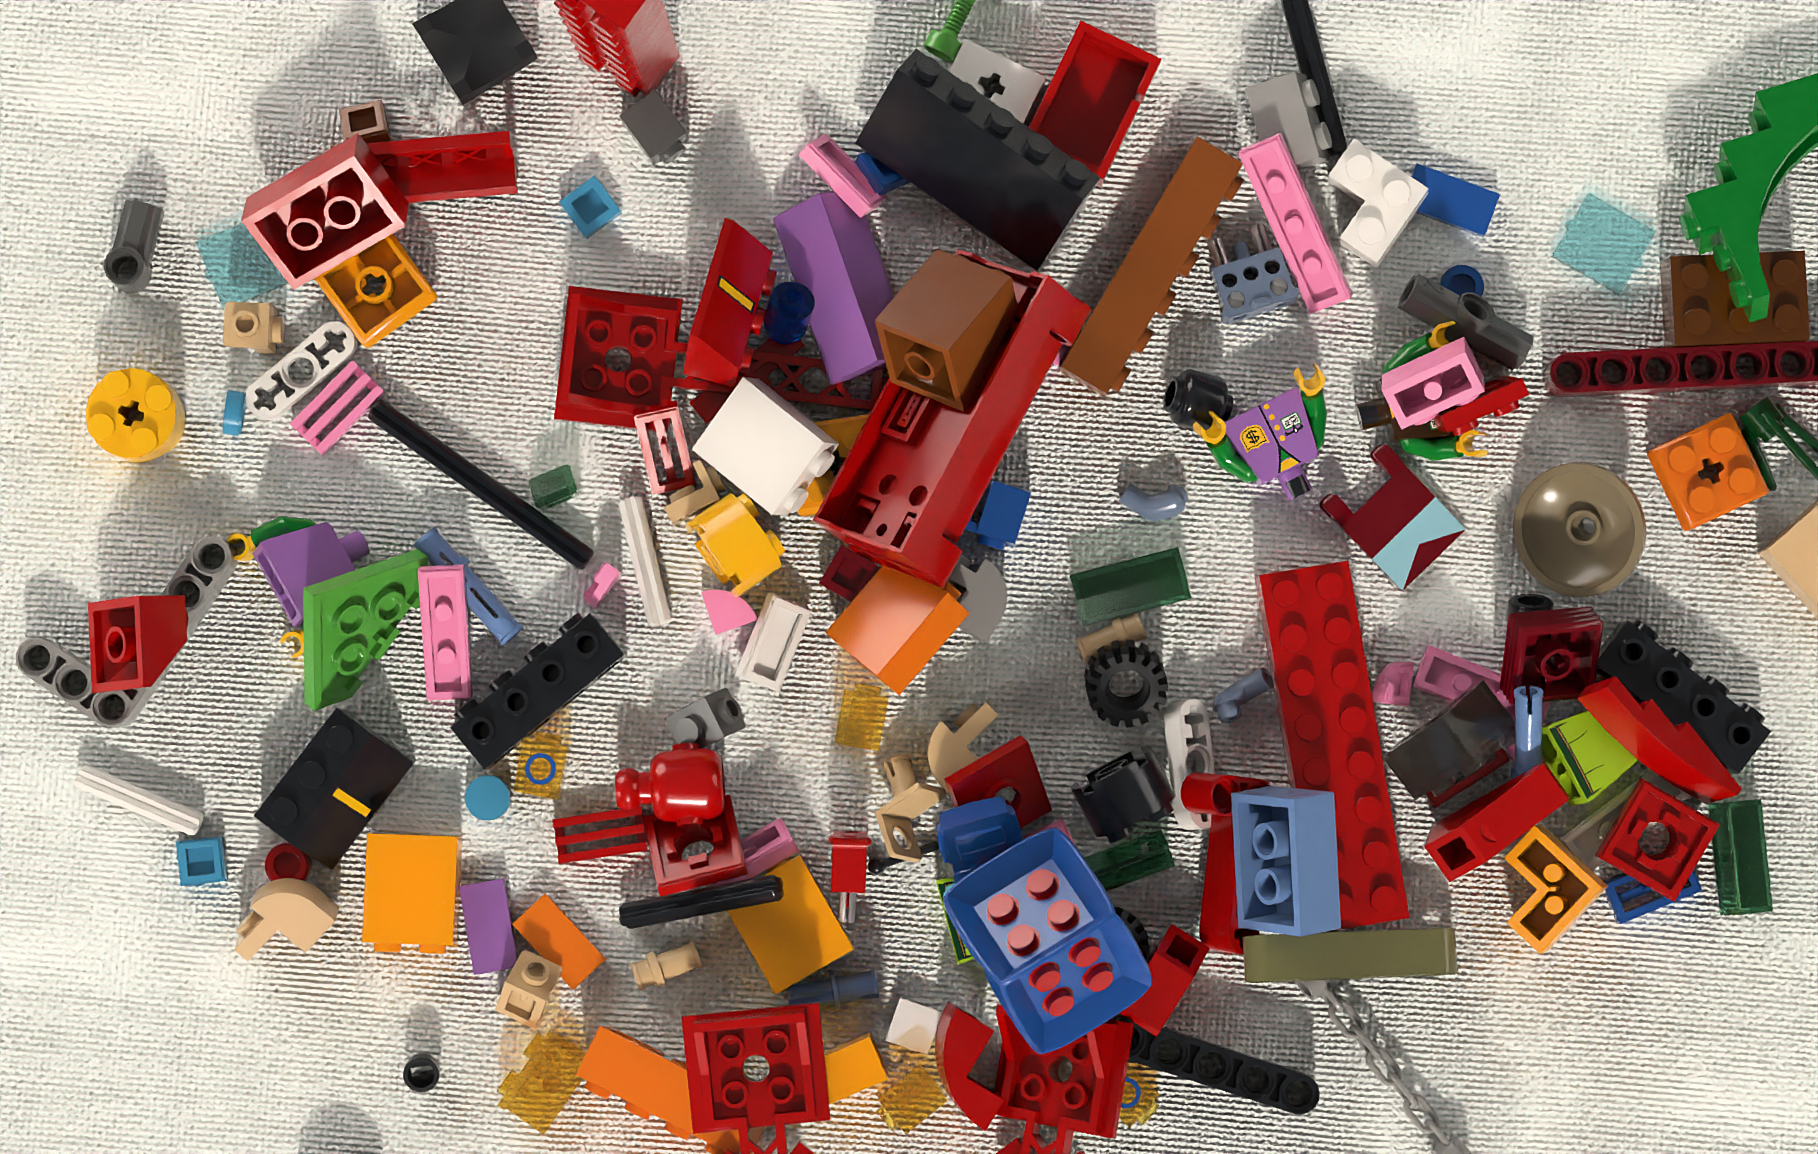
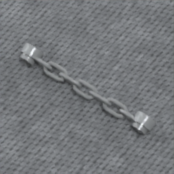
M1331 980L1294 981L1309 999L1315 1000L1321 995L1328 1003V1014L1343 1035L1358 1041L1366 1052L1365 1059L1368 1067L1381 1083L1386 1086H1393L1404 1100L1403 1110L1417 1129L1422 1133L1431 1134L1438 1145L1431 1150V1154H1471L1465 1144L1457 1137L1452 1138L1450 1141L1439 1128L1440 1122L1437 1113L1423 1096L1411 1093L1401 1080L1402 1071L1388 1051L1381 1046H1374L1364 1033V1022L1355 1009L1345 999H1337L1328 988L1327 983ZM1343 1007L1357 1023V1025H1350V1031L1335 1014V1012L1342 1013ZM1380 1054L1395 1071V1073L1389 1071L1387 1078L1373 1062V1060L1378 1061L1381 1058ZM1418 1102L1432 1118V1120L1426 1119L1424 1125L1410 1109V1107L1417 1108Z

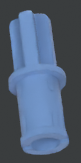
M873 969L835 977L834 973L829 974V979L791 985L788 987V997L790 1005L819 1002V1007L834 1005L835 1009H838L840 1004L879 998V989L876 973Z

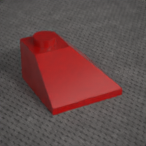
M185 595L132 596L88 603L92 693L152 687L187 642L189 618L186 611Z

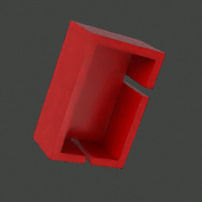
M1080 21L1029 128L1048 138L1053 145L1073 159L1085 164L1090 171L1100 177L1096 186L1101 188L1132 125L1139 106L1142 104L1158 71L1162 59Z

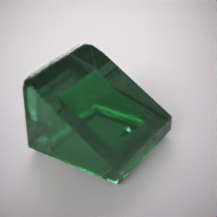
M568 464L529 480V487L535 506L542 511L578 497L581 493L572 469Z

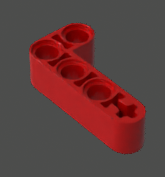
M1194 772L1185 778L1181 786L1180 793L1183 806L1188 811L1211 815L1199 937L1203 944L1210 947L1209 950L1243 955L1242 937L1259 935L1260 931L1238 928L1231 793L1267 787L1270 784L1265 780Z

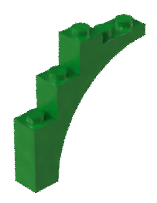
M1818 73L1755 92L1753 111L1749 112V122L1753 133L1721 143L1719 162L1714 164L1715 176L1719 185L1685 195L1684 214L1679 215V223L1687 241L1693 240L1699 255L1713 251L1714 260L1719 271L1726 270L1731 280L1729 290L1732 301L1736 308L1743 307L1749 322L1767 318L1770 292L1760 265L1758 245L1760 223L1771 197L1786 175L1806 155L1818 147Z

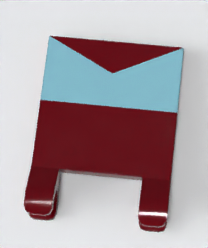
M1383 444L1378 445L1371 451L1370 458L1390 478L1357 511L1352 513L1336 494L1326 495L1320 501L1319 507L1354 541L1397 588L1403 591L1466 528L1407 468L1398 455L1388 445Z

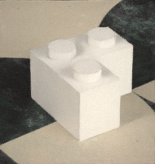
M1353 139L1329 173L1328 180L1331 185L1362 205L1340 236V244L1377 269L1428 195V188L1356 139Z

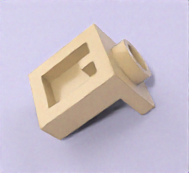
M701 460L692 463L704 487L696 491L694 486L690 485L669 496L672 503L665 506L664 509L674 526L702 513L720 500L718 492L724 490L725 487L713 466L705 469Z
M522 950L504 983L495 1010L536 1029L543 1016L551 992L562 973V967L528 950Z

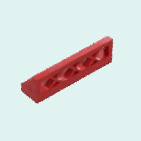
M509 131L366 143L409 203L518 193L516 153Z

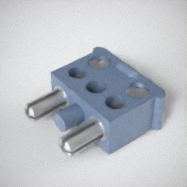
M1263 224L1257 225L1258 231L1255 225L1250 228L1257 254L1252 256L1247 242H1241L1232 246L1236 261L1230 262L1223 240L1218 237L1215 238V242L1223 263L1222 265L1214 240L1211 239L1207 242L1215 266L1211 269L1210 277L1222 310L1220 319L1222 324L1229 325L1292 305L1297 301L1299 289L1293 287L1280 247L1272 249ZM1272 266L1276 268L1277 273L1270 274L1265 268ZM1246 273H1252L1255 275L1256 279L1250 281L1247 280L1243 275ZM1224 280H1232L1235 286L1226 287L1222 282Z

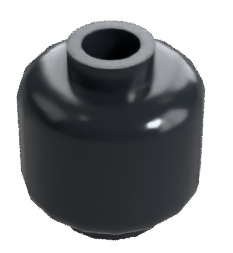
M1192 369L1183 371L1178 377H1172L1164 395V410L1169 412L1171 421L1178 426L1193 429L1195 422L1200 424L1204 430L1209 429L1213 424V418L1209 415V411H1213L1223 421H1227L1233 408V396L1228 395L1227 384L1223 378Z

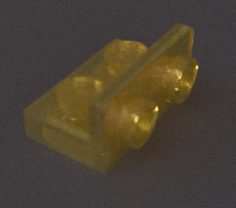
M555 1029L549 1030L546 1036L538 1032L523 1053L529 1060L521 1072L517 1073L512 1069L498 1088L497 1092L503 1097L497 1106L504 1111L508 1109L544 1135L583 1080L576 1073L587 1052Z

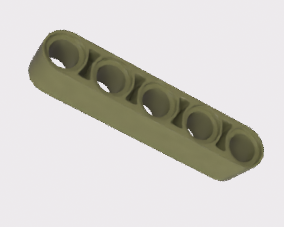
M1455 928L1323 932L1302 937L1286 934L1242 937L1245 983L1458 974Z

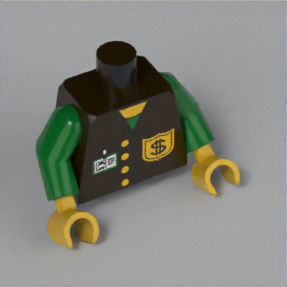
M1449 321L1438 324L1432 333H1427L1403 345L1383 366L1382 374L1449 344L1450 342L1446 340L1444 333L1447 327L1453 326L1456 323ZM1382 378L1375 383L1379 399L1356 404L1355 406L1361 430L1385 425L1390 443H1400L1402 449L1407 453L1431 461L1463 457L1464 454L1466 456L1482 458L1488 454V450L1475 451L1472 446L1475 437L1487 435L1485 431L1471 430L1454 436L1452 431L1448 433L1438 431L1433 419L1424 424H1413L1401 430L1382 392Z

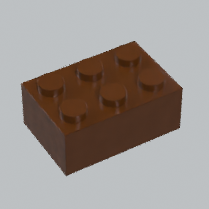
M1805 250L1759 252L1760 265L1770 292L1767 318L1754 322H1749L1743 307L1736 308L1729 290L1731 280L1726 270L1719 271L1713 254L1668 257L1660 263L1665 348L1802 342L1810 340Z

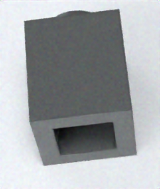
M656 90L619 115L622 124L653 166L661 160L664 164H668L686 150L683 144L689 141L688 134Z

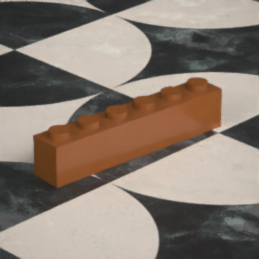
M1198 136L1196 137L1063 361L1059 372L1103 398L1106 397L1110 389L1117 393L1120 391L1131 372V369L1124 366L1133 350L1140 355L1142 354L1154 333L1153 330L1147 328L1156 312L1162 316L1165 315L1177 294L1170 290V287L1178 274L1187 278L1200 256L1192 251L1199 238L1202 236L1207 240L1210 239L1222 219L1215 211L1223 198L1232 202L1245 180L1237 175L1243 165L1242 162Z

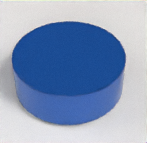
M1456 265L1449 268L1441 276L1438 283L1459 296L1470 292L1482 297L1484 292L1482 276L1476 269L1467 265Z

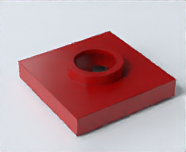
M1021 735L944 778L955 808L970 802L993 798L1001 789L1012 787L1016 792L1014 799L1011 803L1007 799L1005 802L1013 807L1021 828L1052 811L1029 743Z
M1640 778L1595 856L1675 902L1720 824L1645 779ZM1650 822L1663 824L1669 832L1668 846L1659 854H1647L1638 844V839L1640 840L1643 830Z
M730 794L725 795V808L723 812L716 818L703 820L702 825L686 824L677 827L676 822L662 821L654 814L643 817L660 897L748 874ZM704 841L713 846V850L708 856L704 852L697 856H688L689 861L682 859L684 849L691 843Z

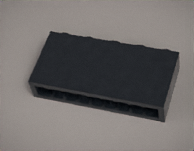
M915 49L897 69L855 142L856 145L1036 271L1040 269L1055 250L1100 180V177L1090 171L1085 164L1070 157L1053 145L1048 138L1030 129L1016 119L1008 110L993 103L979 93L971 84L963 82L943 68L934 58L926 56L918 49Z

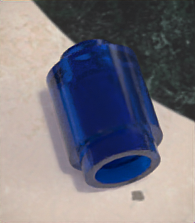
M783 282L773 289L764 317V327L773 341L787 345L796 342L805 335L815 306L814 296L806 286L797 282Z

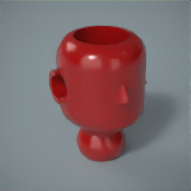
M698 743L674 744L671 751H664L655 755L650 763V772H638L633 768H624L615 773L617 806L623 810H634L641 804H652L654 815L658 819L665 822H676V826L681 827L686 824L702 825L703 820L716 818L725 808V781L721 755L712 749H699Z

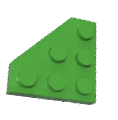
M416 549L303 588L304 701L312 710L316 711L352 698L363 684L358 678L373 658L380 660L401 632L396 626L409 608L412 606L417 609L420 606L419 566H428V557L420 550Z

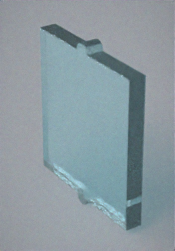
M1588 193L1573 220H1568L1565 223L1567 230L1551 257L1613 293L1620 295L1634 269L1642 266L1643 261L1641 257L1656 231Z
M243 223L196 242L208 271L205 274V278L212 281L224 310L227 302H246L289 284Z

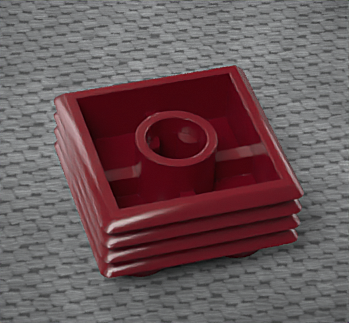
M1593 607L1518 612L1509 615L1499 689L1503 691V695L1506 696L1511 705L1515 704L1514 690L1520 686H1525L1528 698L1527 703H1529L1530 685L1540 687L1543 690L1542 702L1577 699L1585 687L1595 684L1604 622L1600 620V616L1597 615L1596 611H1593Z

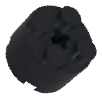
M1150 746L1141 748L1145 756L1134 759L1132 753L1128 752L1094 769L1086 775L1089 784L1082 789L1078 782L1071 786V790L1096 837L1106 836L1109 843L1117 842L1134 831L1131 825L1145 818H1148L1150 822L1157 821L1174 810L1170 802L1175 798L1176 794Z

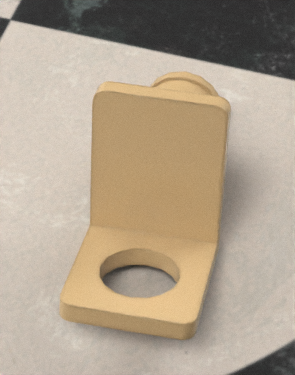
M898 755L890 758V762L886 761L883 765L894 797L890 802L876 810L875 815L889 856L917 863L922 859V855L910 821L945 798L947 794L944 788L918 783L910 756ZM893 829L902 834L906 841L907 849L901 847L895 840Z

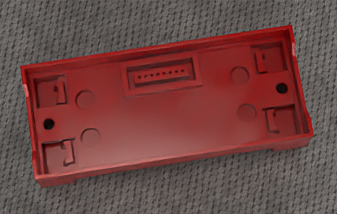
M958 249L955 255L964 256L971 262L990 269H998L1011 276L1018 310L969 407L963 412L896 385L890 381L889 377L813 518V521L845 542L848 548L860 556L939 588L945 587L963 553L954 544L958 543L1062 344L1067 346L1073 345L1091 311V308L1086 303L1070 294L1049 275L1035 271L1027 273L987 261L974 253Z

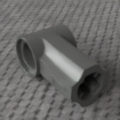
M125 200L113 248L104 260L106 276L116 287L126 293H137L144 290L151 280L152 270L150 265L165 211L161 208L136 200ZM128 260L137 261L138 270L132 278L120 279L118 277V270L124 262Z

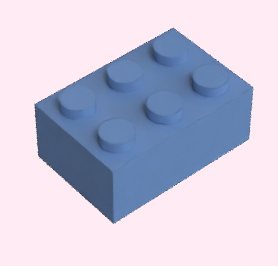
M1267 786L1231 793L1238 928L1300 937L1340 929L1334 792Z

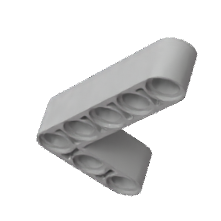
M206 536L194 544L161 594L180 595L182 588L188 583H195L200 590L198 602L191 607H186L189 618L187 642L238 564V560L234 558V556H238L236 548L226 540L216 536ZM220 545L225 552V560L219 568L209 569L205 563V554L210 547ZM44 638L25 640L16 652V664L24 675L97 723L106 727L124 728L131 725L137 719L184 646L152 687L103 693H92L91 665L52 640ZM44 646L50 654V661L45 669L37 671L32 665L31 656L38 647ZM80 670L86 675L87 687L82 694L76 696L70 691L68 681L74 672ZM119 695L125 703V710L120 718L112 720L106 713V703L112 696Z

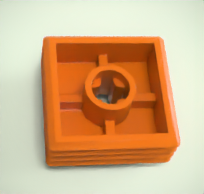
M1731 413L1714 419L1647 452L1651 465L1684 531L1694 529L1769 492ZM1703 460H1705L1708 466L1714 464L1717 469V473L1713 475L1715 481L1713 484L1709 478L1701 480L1698 472L1704 468Z

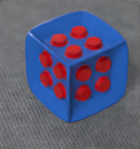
M1058 828L1041 831L1013 845L963 877L944 896L947 914L970 954L983 967L993 992L1017 1030L1038 1054L1055 1051L1086 1035L1131 1006L1152 985L1150 969L1131 931L1116 914L1106 890L1073 842Z

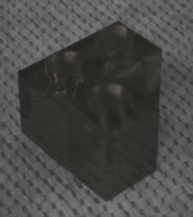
M1484 680L1455 698L1433 719L1404 737L1382 758L1414 800H1417L1429 791L1436 797L1457 781L1454 775L1461 771L1465 777L1469 776L1487 762L1485 758L1503 747L1508 742L1503 735L1515 725V721Z

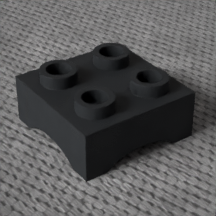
M454 0L412 24L462 105L538 59L535 51L503 0Z

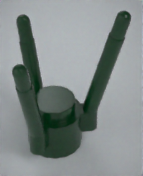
M1767 396L1739 417L1746 426L1741 430V433L1749 445L1761 475L1770 491H1775L1777 485L1757 441L1758 437L1766 443L1777 435L1802 465L1818 480V467L1784 428H1789L1816 452H1818V440L1791 418L1779 403L1774 405Z

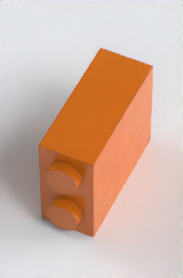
M882 566L825 633L896 694L900 695L970 613L957 601L962 594L948 581L944 588H939Z

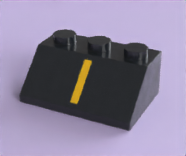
M336 707L254 814V817L288 843L333 870L415 762L347 710Z

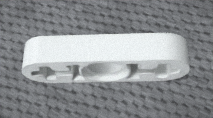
M331 321L325 323L249 386L245 397L247 408L253 415L262 420L270 421L280 418L354 356L358 346L357 337L342 322ZM333 332L338 336L345 333L347 336L343 340L345 350L339 353L332 349L325 354L323 358L330 363L323 369L320 360L308 352V350L315 345L316 350L321 352L330 344L327 339L329 333ZM298 359H308L314 367L312 378L306 383H295L289 374L290 366ZM279 374L284 383L295 390V393L290 397L285 390L278 393L273 399L277 406L272 410L265 406L260 409L257 407V404L261 401L258 393L262 389L271 393L280 386L274 380Z
M1197 699L1173 701L1165 710L1164 726L1170 782L1176 794L1173 799L1174 816L1177 823L1183 829H1207L1211 827V815L1195 814L1188 811L1183 806L1180 790L1183 781L1190 774L1186 767V759L1189 753L1194 756L1196 761L1195 772L1215 774L1208 712L1204 704ZM1185 715L1188 717V724H1185ZM1186 739H1191V744H1186Z

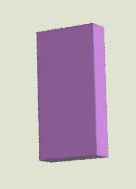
M505 878L459 886L474 975L513 968L518 959Z

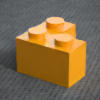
M1542 824L1532 827L1504 857L1512 867L1537 889L1508 920L1507 924L1539 954L1547 952L1608 887L1601 878Z

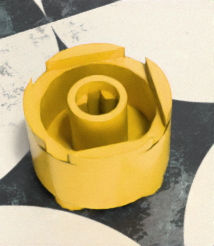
M128 368L106 374L92 390L86 407L87 429L96 443L105 451L131 462L145 463L159 458L165 453L167 454L178 444L185 429L186 414L177 392L165 380L141 369ZM138 409L144 413L142 421L134 420L133 422L128 418L131 410L136 411Z
M732 493L727 494L685 524L688 534L695 529L701 539L695 542L694 545L719 581L724 585L731 580L736 586L730 592L736 598L780 568L782 565L779 558L785 552L782 543L773 531L769 530L764 533L755 518L759 516V512L745 493L738 497Z

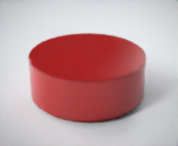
M282 843L272 848L265 860V871L270 881L283 878L306 881L312 870L311 857L290 843Z

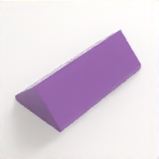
M836 192L818 193L774 217L773 221L830 385L887 368L874 320L891 302L894 294L866 215L860 218Z

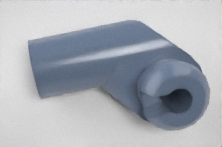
M1130 483L1118 502L1148 521L1157 522L1178 516L1185 509L1188 495L1182 486L1175 484L1169 485L1166 491L1149 495Z
M1262 667L1219 693L1213 702V711L1218 712L1219 720L1223 723L1237 721L1242 715L1240 705L1274 687L1272 676Z

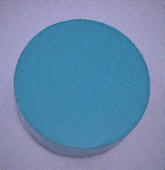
M232 390L227 392L222 431L224 435L239 436V434H242L246 407V394L244 392Z
M489 775L481 776L473 780L468 786L465 793V803L469 812L476 818L495 820L503 816L509 809L511 792L508 785L502 779Z

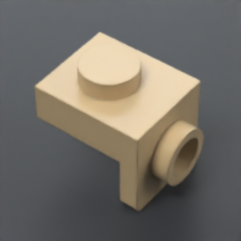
M227 302L224 310L223 344L231 348H251L260 354H276L277 343H283L285 335V320L283 316H278V309L270 303Z

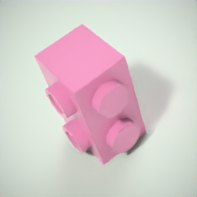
M1462 337L1382 374V392L1402 430L1413 424H1424L1435 418L1439 412L1454 405L1462 406L1475 400L1480 393L1485 392L1484 375L1465 337Z

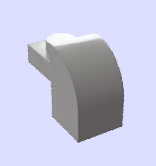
M961 555L948 579L951 583L965 590L959 603L970 613L958 628L987 644L1006 609V585L999 570L989 560L985 558L975 573L969 570L972 561Z

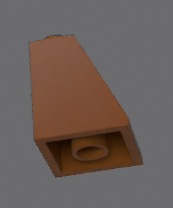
M936 249L874 320L890 381L964 412L969 407L1018 310L1011 276L998 269H990L971 262L964 256L953 255Z

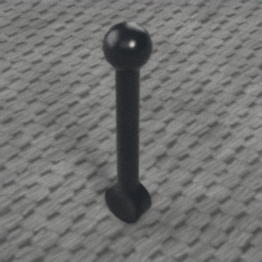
M934 841L920 846L919 849L921 855L939 850L940 847L938 841ZM875 857L868 862V870L874 875H880L886 867L906 860L892 857L885 859Z

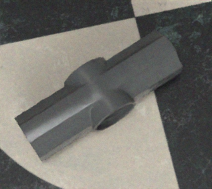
M1421 274L1413 275L1399 299L1398 309L1433 328L1438 324L1454 321L1456 324L1447 327L1444 333L1448 342L1451 343L1465 337L1470 348L1510 370L1518 369L1523 364L1533 345L1534 336L1496 316L1492 306L1481 296L1470 292L1459 296Z

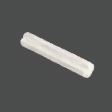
M640 496L624 498L619 501V508L647 623L651 627L668 624L671 622L672 617L643 499Z
M83 765L76 776L75 786L188 835H196L202 825L204 815L201 812L90 765Z

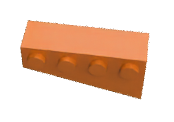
M599 1026L576 1073L577 1076L587 1080L584 1086L585 1089L605 1099H609L612 1093L626 1100L624 1108L641 1118L648 1120L650 1115L653 1114L667 1121L664 1129L682 1139L689 1140L692 1134L706 1141L704 1149L711 1154H723L728 1148L735 1154H741L738 1130L693 1134L685 1062L674 1058L670 1061L664 1058L665 1053L613 1027ZM765 1127L748 1128L749 1138L758 1144Z

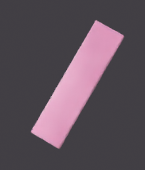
M1282 133L1240 149L1238 152L1239 157L1309 313H1315L1350 299L1353 295Z

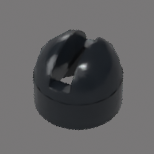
M419 1053L409 1058L403 1070L405 1084L416 1092H427L433 1089L440 1076V1066L437 1060L425 1053ZM429 1065L433 1068V1070L414 1073L411 1071V1068Z

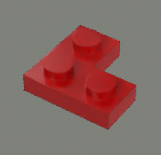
M1501 375L1484 383L1485 392L1480 393L1475 400L1462 406L1454 405L1439 412L1433 418L1438 431L1447 433L1452 431L1454 436H1458L1478 427L1477 419L1493 413L1495 417H1499L1520 407L1518 400L1529 395L1523 378Z

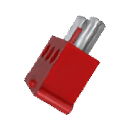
M834 830V834L829 837V842L833 845L831 892H840L839 921L846 922L847 907H849L848 923H852L855 921L856 893H865L867 846L871 845L872 838L868 836V831Z

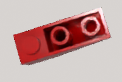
M1542 762L1432 824L1424 847L1448 881L1451 882L1490 860L1567 802L1569 796L1546 763Z

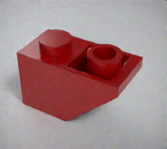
M1171 924L1147 959L1152 976L1151 987L1142 997L1120 1012V1014L1157 1037L1195 977L1210 947Z

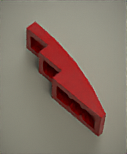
M1616 676L1585 687L1577 697L1601 726L1636 759L1683 792L1705 804H1710L1738 795L1742 790L1688 721L1674 726L1653 699L1637 703Z

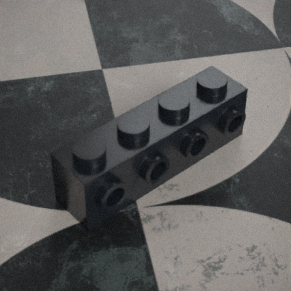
M577 613L558 629L562 634L559 639L550 646L544 641L537 645L523 658L528 664L515 675L510 670L506 671L489 685L493 692L481 703H478L475 698L454 714L458 721L450 729L484 770L491 769L627 657L593 614L589 613L583 618L580 613Z
M1628 620L1620 622L1600 648L1597 672L1606 679L1616 676L1637 703L1653 699L1674 726L1688 721L1730 775L1739 774L1772 732L1762 725L1765 717L1750 705L1743 703L1739 707L1726 697L1730 692L1729 689L1714 677L1707 675L1703 679L1690 669L1694 664L1693 661L1685 654L1673 647L1668 652L1655 641L1658 634L1639 620H1636L1634 624Z

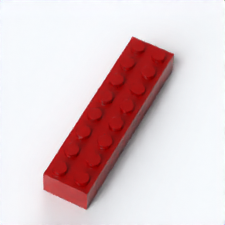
M555 0L554 5L560 9L558 14L564 19L562 23L568 28L566 32L571 36L570 41L575 45L574 50L579 54L577 58L598 73L602 68L611 72V76L616 79L614 83L634 98L637 97L639 92L647 96L656 90L680 56L663 0Z
M1349 561L1259 575L1255 578L1270 672L1274 681L1273 689L1290 788L1334 792L1341 928L1336 930L1410 918Z

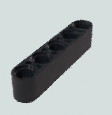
M1123 1015L1113 1018V1020L1134 1023ZM1134 1023L1138 1036L1135 1045L1130 1048L1129 1061L1293 1114L1302 1115L1309 1113L1316 1107L1319 1101L1320 1091L1317 1083L1313 1078L1301 1071L1165 1027L1161 1029L1156 1037ZM1167 1038L1177 1040L1180 1045L1178 1058L1170 1063L1159 1061L1156 1055L1158 1044ZM1210 1052L1220 1054L1223 1060L1221 1072L1213 1077L1204 1076L1199 1068L1201 1058ZM1250 1067H1261L1266 1074L1264 1085L1255 1091L1247 1090L1242 1082L1243 1074ZM1301 1080L1308 1085V1097L1301 1104H1290L1286 1098V1089L1293 1081Z

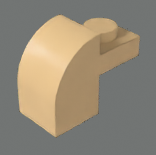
M972 703L954 721L960 727L955 733L941 721L931 735L927 753L929 767L936 781L948 793L944 778L978 760L967 746L998 716L987 703L980 708Z
M294 878L271 881L255 892L250 906L255 911L250 912L237 927L236 932L240 935L234 950L246 961H249L278 930L306 953L336 921L340 906L317 887L306 881Z

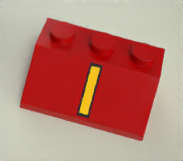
M724 218L689 335L683 374L735 388L739 373L747 375L749 373L755 348L748 347L747 345L751 333L760 335L766 309L759 308L762 295L771 297L778 271L770 269L773 252L732 219Z

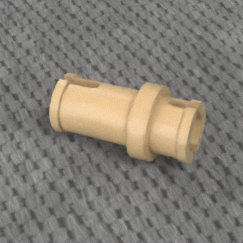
M1137 612L1122 620L1117 616L1111 619L1112 624L1075 639L1086 665H1088L1091 656L1096 659L1099 657L1097 650L1103 645L1109 651L1112 650L1111 642L1118 640L1120 647H1126V639L1137 642L1148 638Z
M693 940L658 955H655L654 951L645 954L647 959L630 964L639 991L654 984L657 987L664 986L667 979L703 967Z

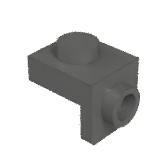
M727 688L704 696L665 717L677 744L698 743L699 749L706 748L746 727L741 716L740 706Z

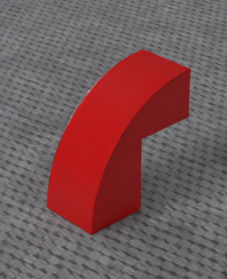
M948 1001L941 1014L935 1039V1059L939 1077L953 1103L974 1124L986 1131L1004 1099L993 1090L969 1077L968 1074L994 1033V1030L983 1021Z

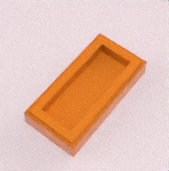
M547 893L541 896L512 923L543 958L562 967L563 970L560 977L572 990L580 985L607 959Z

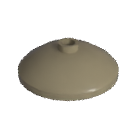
M1573 462L1550 468L1537 476L1526 487L1514 513L1513 535L1520 559L1536 580L1547 588L1563 595L1590 597L1615 588L1634 571L1645 547L1646 522L1637 496L1623 479L1604 467L1591 463ZM1585 518H1589L1594 522L1595 529L1593 533H1589L1584 529L1583 520Z

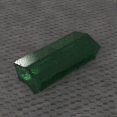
M1178 547L1070 575L1072 592L1079 619L1083 626L1191 599Z
M1761 799L1709 804L1710 819L1720 824L1712 838L1720 916L1772 912L1773 906Z
M1161 829L1084 857L1106 892L1175 866L1169 845Z

